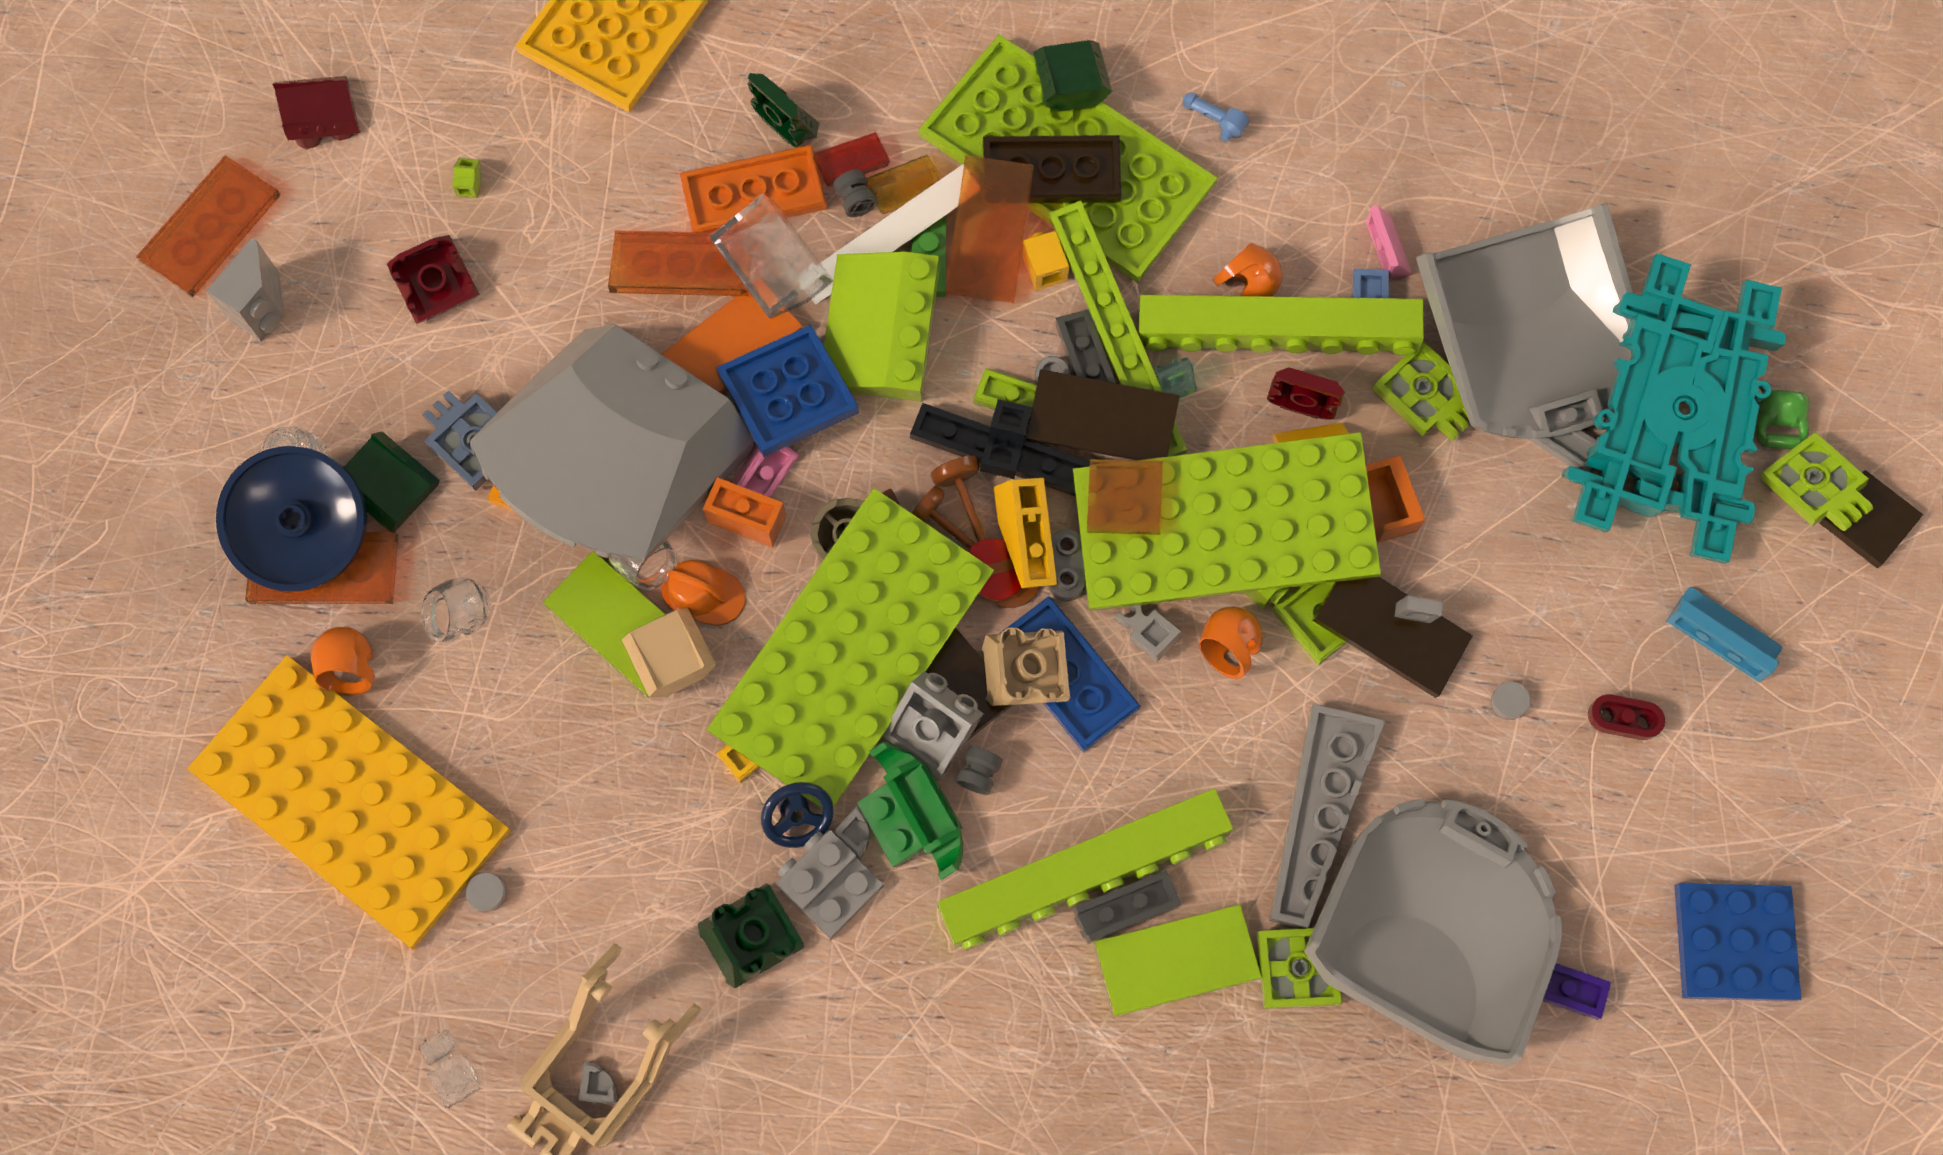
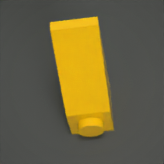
M1044 478L1015 479L994 486L998 524L1021 588L1057 585Z

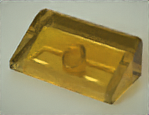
M924 155L867 177V185L877 198L876 205L882 214H886L899 209L912 200V198H915L941 180L939 170L928 155Z

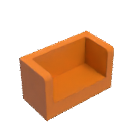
M1401 455L1367 464L1366 471L1375 535L1378 543L1419 531L1425 521V517Z
M718 477L703 507L707 523L772 548L786 519L783 502Z

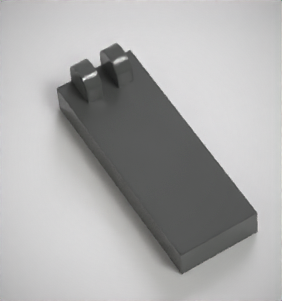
M1089 310L1057 317L1056 327L1073 375L1116 383Z
M1164 870L1077 905L1073 911L1076 916L1074 918L1076 924L1081 927L1082 931L1080 933L1083 939H1086L1087 943L1090 944L1176 909L1182 904L1167 870Z

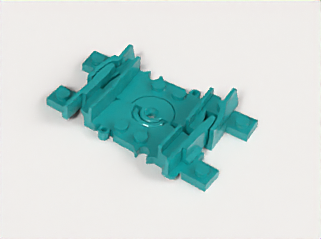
M1657 253L1652 258L1641 296L1631 292L1625 293L1621 300L1613 307L1612 311L1613 314L1630 319L1628 329L1623 334V341L1619 345L1630 350L1631 359L1627 361L1618 358L1614 362L1618 372L1607 404L1610 410H1602L1594 417L1593 422L1596 428L1600 430L1606 429V432L1598 436L1595 445L1588 449L1586 466L1601 470L1602 474L1596 475L1569 466L1563 470L1561 477L1582 485L1572 522L1606 533L1611 529L1618 505L1646 517H1653L1663 511L1677 512L1681 515L1680 518L1696 521L1689 556L1726 564L1730 562L1737 522L1748 524L1754 519L1755 505L1753 502L1742 500L1746 475L1752 472L1754 468L1747 467L1742 463L1741 454L1742 452L1752 454L1758 450L1753 443L1759 405L1756 401H1761L1771 394V386L1768 382H1758V377L1766 373L1769 355L1748 350L1750 346L1768 351H1776L1785 345V334L1782 331L1771 329L1775 326L1782 287L1746 280L1741 286L1737 312L1722 311L1682 298L1691 264ZM1685 402L1689 405V414L1684 415L1679 411V403ZM1602 417L1606 418L1607 423L1603 422ZM1674 444L1678 445L1676 463L1684 470L1676 475V481L1679 482L1678 492L1670 490L1677 468L1668 465ZM1627 474L1638 480L1634 482V491L1631 493L1623 490Z

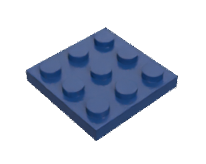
M812 325L716 367L721 382L763 457L859 413V406Z
M1678 883L1674 885L1682 999L1789 1002L1801 1000L1792 886Z

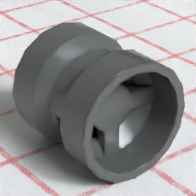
M860 169L843 173L833 183L837 196L844 201L842 205L849 217L862 216L870 212L877 204V198L874 192L867 188V178Z
M969 746L965 756L967 768L959 770L955 782L975 793L989 795L993 787V781L990 777H993L994 773L999 771L1003 759L988 750Z

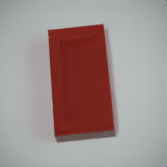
M876 132L814 154V160L827 187L832 186L840 175L850 170L860 169L864 174L887 167L890 163V159Z

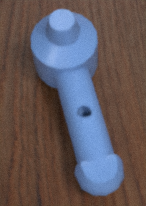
M1193 92L1187 93L1183 98V106L1188 110L1192 109L1219 123L1222 130L1220 139L1224 142H1228L1231 138H1239L1249 124L1247 115L1236 108H1230L1228 111H1225L1197 97Z

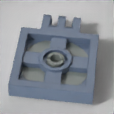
M447 391L443 397L451 404L448 409L437 400L433 407L441 414L438 418L429 410L422 414L436 429L424 441L476 491L487 480L482 474V467L477 457L473 455L470 440L497 412L477 393L463 405L450 391Z

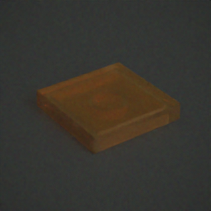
M1090 459L1087 532L1160 535L1163 461Z

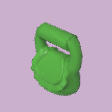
M1771 390V394L1760 401L1756 432L1759 442L1764 447L1792 450L1808 438L1809 424L1807 414L1810 406L1808 396L1795 391ZM1768 425L1797 427L1799 436L1769 434L1765 430Z

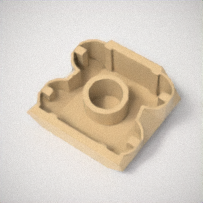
M688 607L677 609L631 631L622 638V642L649 697L670 696L704 679L716 665Z
M1007 628L1000 634L985 636L981 650L984 652L987 686L986 700L991 706L1069 701L1064 632L1062 630L1040 629L1038 632L1024 633L1019 628Z

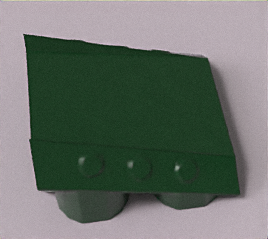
M1085 40L1043 46L1033 52L1036 73L1041 82V99L1046 107L1056 109L1059 112L1095 107L1112 93L1098 42Z
M749 73V82L747 84L754 96L751 99V105L769 127L795 148L808 139L817 138L819 122L796 105L786 96L787 92L764 74Z
M383 431L371 434L368 442L344 466L353 476L362 492L367 513L391 533H394L440 482L436 476Z
M767 883L759 888L748 891L744 897L732 904H723L715 908L711 916L698 923L700 938L704 940L722 971L726 984L733 988L739 987L804 948L802 939L771 886Z

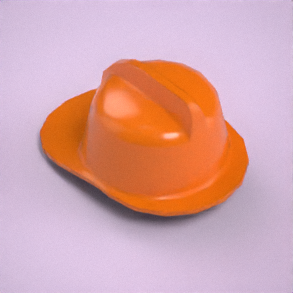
M696 560L682 561L671 567L663 577L661 592L662 598L668 607L674 611L688 607L693 619L714 626L728 624L736 619L744 608L745 593L739 580L730 573L707 563Z

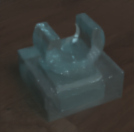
M1187 357L1180 360L1174 358L1171 360V364L1164 367L1155 366L1156 377L1163 392L1180 395V398L1197 391L1193 364Z

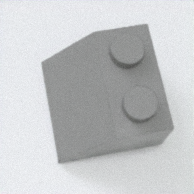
M251 238L207 289V293L231 322L262 341L267 334L272 333L277 328L280 318L283 316L278 270L260 244Z

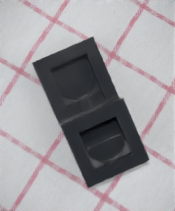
M1000 399L997 400L989 436L981 460V472L1011 479L1015 478L1032 407Z

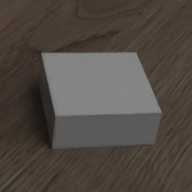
M1407 595L1396 603L1395 617L1431 623L1442 616L1443 602Z

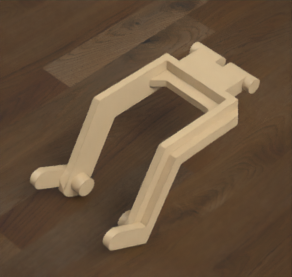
M614 944L582 976L568 1020L522 1078L523 1088L521 1090L534 1100L525 1117L521 1119L517 1115L514 1116L507 1125V1129L533 1149L543 1137L546 1138L549 1142L543 1148L540 1155H573L584 1140L594 1147L608 1146L658 1080L672 1044L696 1019L701 1011L698 1005L693 1004L677 1023L669 1018L662 1025L654 1019L647 1026L643 1036L650 1040L636 1078L607 1117L593 1119L552 1087L551 1072L590 1023L597 1002L603 1001L611 991L612 986L605 981L608 974L606 969L622 951V948L617 944Z

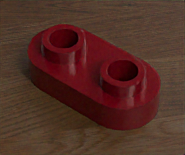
M1605 694L1598 697L1588 709L1589 722L1596 730L1602 733L1638 740H1650L1661 733L1665 726V715L1661 708L1648 701ZM1601 710H1606L1611 714V721H1606L1602 718ZM1638 717H1642L1647 721V728H1643L1638 724Z

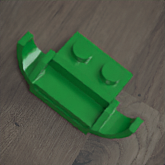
M882 742L869 752L872 758H875L887 773L884 776L886 784L858 801L857 804L892 867L900 866L924 850L926 854H932L938 865V876L942 880L957 871L961 865L963 856L961 829L963 827L928 765L921 762L910 752L891 743Z

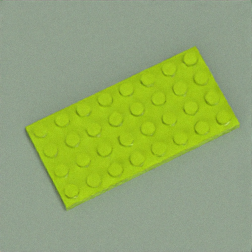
M1000 34L997 35L919 128V136L961 165L964 164L967 169L984 179L983 136L1119 135L1121 202L1083 203V206L1108 264L1139 283L1215 187L1218 179L1103 102H1100L1095 107L1061 112L1046 107L1041 99V82L1036 73L1034 56ZM1073 203L1019 204L1052 225L1049 213Z
M1361 432L1073 469L1089 611L1380 577L1381 575Z
M873 488L706 730L786 785L795 782H809L820 786L829 794L833 806H835L869 756V751L875 747L892 722L891 717L911 682L921 673L926 672L994 569ZM801 793L809 801L823 809L820 801L815 796Z

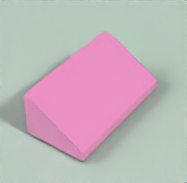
M1378 205L1372 206L1366 224L1383 270H1389V281L1411 275L1408 261L1390 214Z
M756 445L731 483L771 497L799 455L787 446L763 457Z

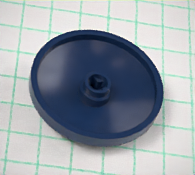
M282 446L270 448L251 456L230 475L218 499L216 528L224 553L232 565L246 578L273 590L305 591L331 582L352 564L365 538L367 511L364 497L357 482L338 461L313 449L299 446Z

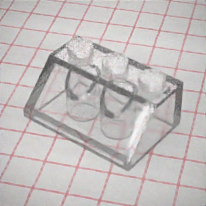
M763 193L709 236L770 319L808 303L833 282V279L775 201Z

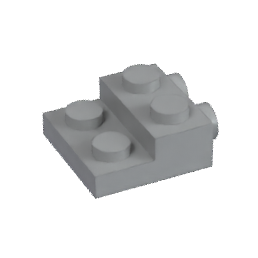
M924 671L909 685L891 717L892 722L882 737L893 745L913 754L921 762L927 764L934 775L941 778L948 771L961 747L969 740L983 713L977 709V702L972 697L965 694L957 695L947 688L948 683L943 676L937 673L928 674Z
M829 830L825 835L820 831L814 834L804 846L808 852L798 861L791 858L779 869L777 875L780 879L776 884L831 940L884 887V884Z

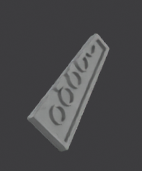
M1316 704L1311 706L1269 921L1302 929L1309 927L1329 868L1334 860L1338 844L1346 828L1350 812L1359 793L1363 777L1371 761L1385 720Z

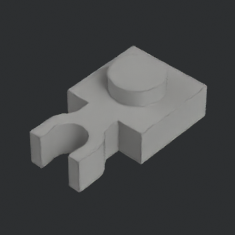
M1130 606L1129 609L1135 612V615L1130 618L1118 612L1115 615L1116 621L1127 629H1134L1130 633V640L1156 662L1182 638L1181 631L1155 610L1146 617L1142 613L1140 606Z

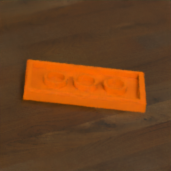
M812 145L679 173L694 238L827 209Z
M758 279L661 355L719 393L724 394L727 391L717 374L716 367L802 329L803 326Z

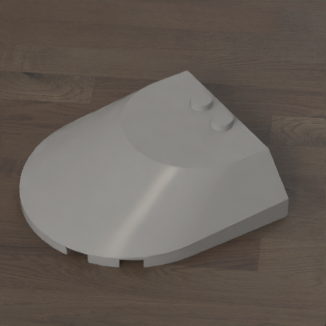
M1417 799L1398 804L1392 810L1377 816L1353 842L1304 951L1325 983L1457 1057L1513 1066L1523 1057L1553 973L1561 945L1562 920L1561 916H1556L1552 900L1556 892L1544 865L1537 867L1525 850L1529 845L1512 828L1490 813L1463 802L1444 799L1441 803L1424 802L1423 799Z

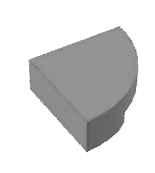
M856 806L833 833L861 860L868 848L870 832L864 814Z
M584 1061L578 1101L616 1105L619 1101V1093L615 1081L600 1066Z

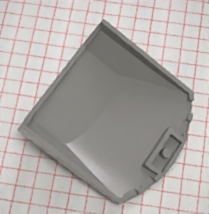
M1607 203L1552 221L1441 252H1428L1416 257L1437 329L1472 427L1503 437L1539 439L1560 436L1594 425L1595 415L1602 410H1610L1607 404L1618 372L1614 362L1618 358L1627 361L1631 359L1630 350L1619 345L1623 341V334L1628 329L1630 319L1613 314L1612 311L1613 307L1621 300L1625 293H1633Z
M609 325L582 331L470 440V447L473 455L477 457L482 467V474L487 482L491 481L500 491V498L532 526L569 546L575 547L577 543L595 549L596 555L608 558L610 553L628 556L631 562H645L708 498L716 478L725 480L750 455L754 439L729 398L617 325Z

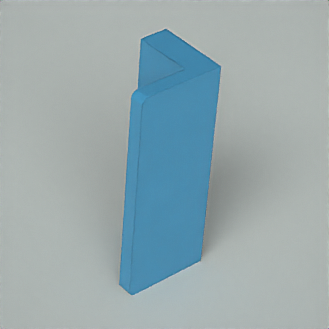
M1689 587L1685 591L1666 622L1759 683L1770 676L1779 664L1776 658L1782 650L1780 644L1693 587Z

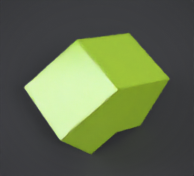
M458 158L453 166L454 178L452 187L456 196L478 198L481 183L480 160Z

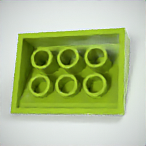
M912 252L837 254L824 348L850 393L922 402L940 273L939 256Z

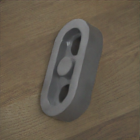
M1063 529L1056 532L1051 538L1057 585L1049 586V590L1056 599L1069 602L1077 599L1082 594L1085 585V571L1080 534L1071 529ZM1063 542H1070L1074 547L1066 551L1060 545ZM1063 576H1070L1074 582L1070 585H1064L1060 579Z

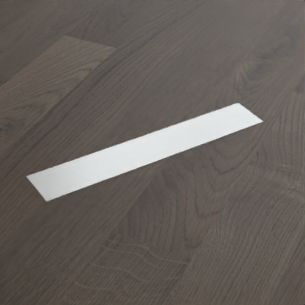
M962 164L797 279L816 305L832 293L837 254L893 252L982 189L964 164Z

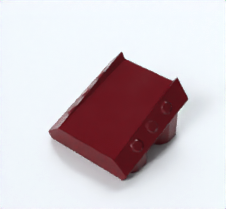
M346 76L281 81L272 84L287 140H295L301 148L310 149L317 147L322 137L331 136L333 139L341 141L349 139L353 134L360 133Z
M450 235L432 238L398 254L387 263L390 274L397 284L416 324L436 317L480 295Z
M1288 367L1275 373L1267 400L1288 411L1315 419L1332 420L1336 416L1338 406L1341 405L1345 392L1337 381Z

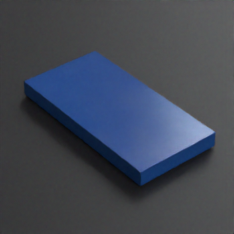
M1050 596L1007 627L1019 628L1024 633L1038 632L1040 629L1062 630L1064 632L1070 698L1069 701L1048 702L1043 704L1083 753L1140 709L1141 705Z

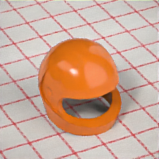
M1251 242L1212 280L1218 287L1232 278H1240L1244 282V290L1239 296L1272 297L1281 285L1282 268L1279 260L1273 253Z
M1235 606L1221 608L1214 612L1204 625L1199 640L1200 651L1207 662L1219 673L1231 679H1241L1251 669L1250 655L1257 654L1261 649L1263 642L1262 628L1257 618L1246 609ZM1227 650L1234 654L1240 667L1233 666L1225 660L1224 654Z
M333 627L323 632L315 640L311 648V664L315 682L321 688L327 691L331 689L341 695L352 696L367 693L371 689L375 678L374 671L368 664L373 658V651L367 638L361 632L351 627ZM334 671L349 672L360 676L364 680L360 682H344L334 676Z

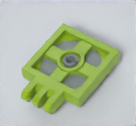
M1422 341L1419 352L1405 355L1372 388L1383 401L1422 437L1435 426L1448 439L1454 441L1459 436L1458 431L1454 427L1461 432L1469 427L1467 422L1469 419L1450 365L1424 341Z
M1816 432L1764 470L1760 477L1770 489L1812 527L1824 517H1827L1839 529L1846 531L1852 525L1850 521L1856 523L1862 518L1861 512L1868 514L1873 510L1872 504L1858 492L1866 486L1869 478Z
M1314 928L1257 932L1264 1009L1337 1006L1342 1004L1341 991L1323 981L1304 951Z

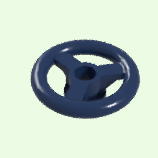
M795 782L785 785L776 790L767 799L762 808L761 826L763 832L769 840L779 846L786 848L803 847L814 834L820 831L824 835L830 827L834 815L832 799L823 788L813 783ZM801 793L815 796L822 805L823 814L811 812L807 799ZM778 806L781 818L773 826L772 814L775 807ZM804 823L816 826L812 831L802 836L788 837L783 835L793 826H801Z

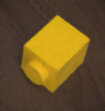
M1056 231L1049 233L1037 232L1023 240L1022 257L1035 291L1068 281L1069 265Z

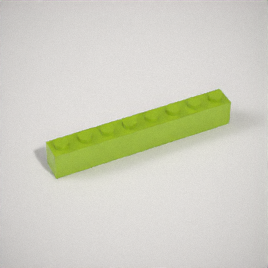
M1140 295L1139 337L1143 347L1151 351L1181 348L1184 351L1195 352L1202 348H1215L1220 352L1251 349L1257 353H1266L1274 349L1287 350L1295 354L1304 353L1307 350H1322L1326 354L1357 351L1360 354L1371 355L1378 351H1391L1397 355H1410L1420 351L1424 338L1423 299Z
M1213 788L937 901L938 909L954 949L963 946L964 951L984 944V937L998 931L999 936H1004L1020 928L1019 922L1033 917L1034 922L1046 919L1055 914L1053 908L1067 903L1069 908L1080 905L1090 899L1089 893L1102 888L1103 893L1114 891L1125 885L1123 882L1125 878L1135 874L1138 879L1148 877L1159 871L1157 867L1159 864L1171 860L1172 865L1182 863L1193 857L1191 852L1203 846H1205L1207 851L1216 849L1227 843L1225 837L1230 835L1233 827L1216 789Z

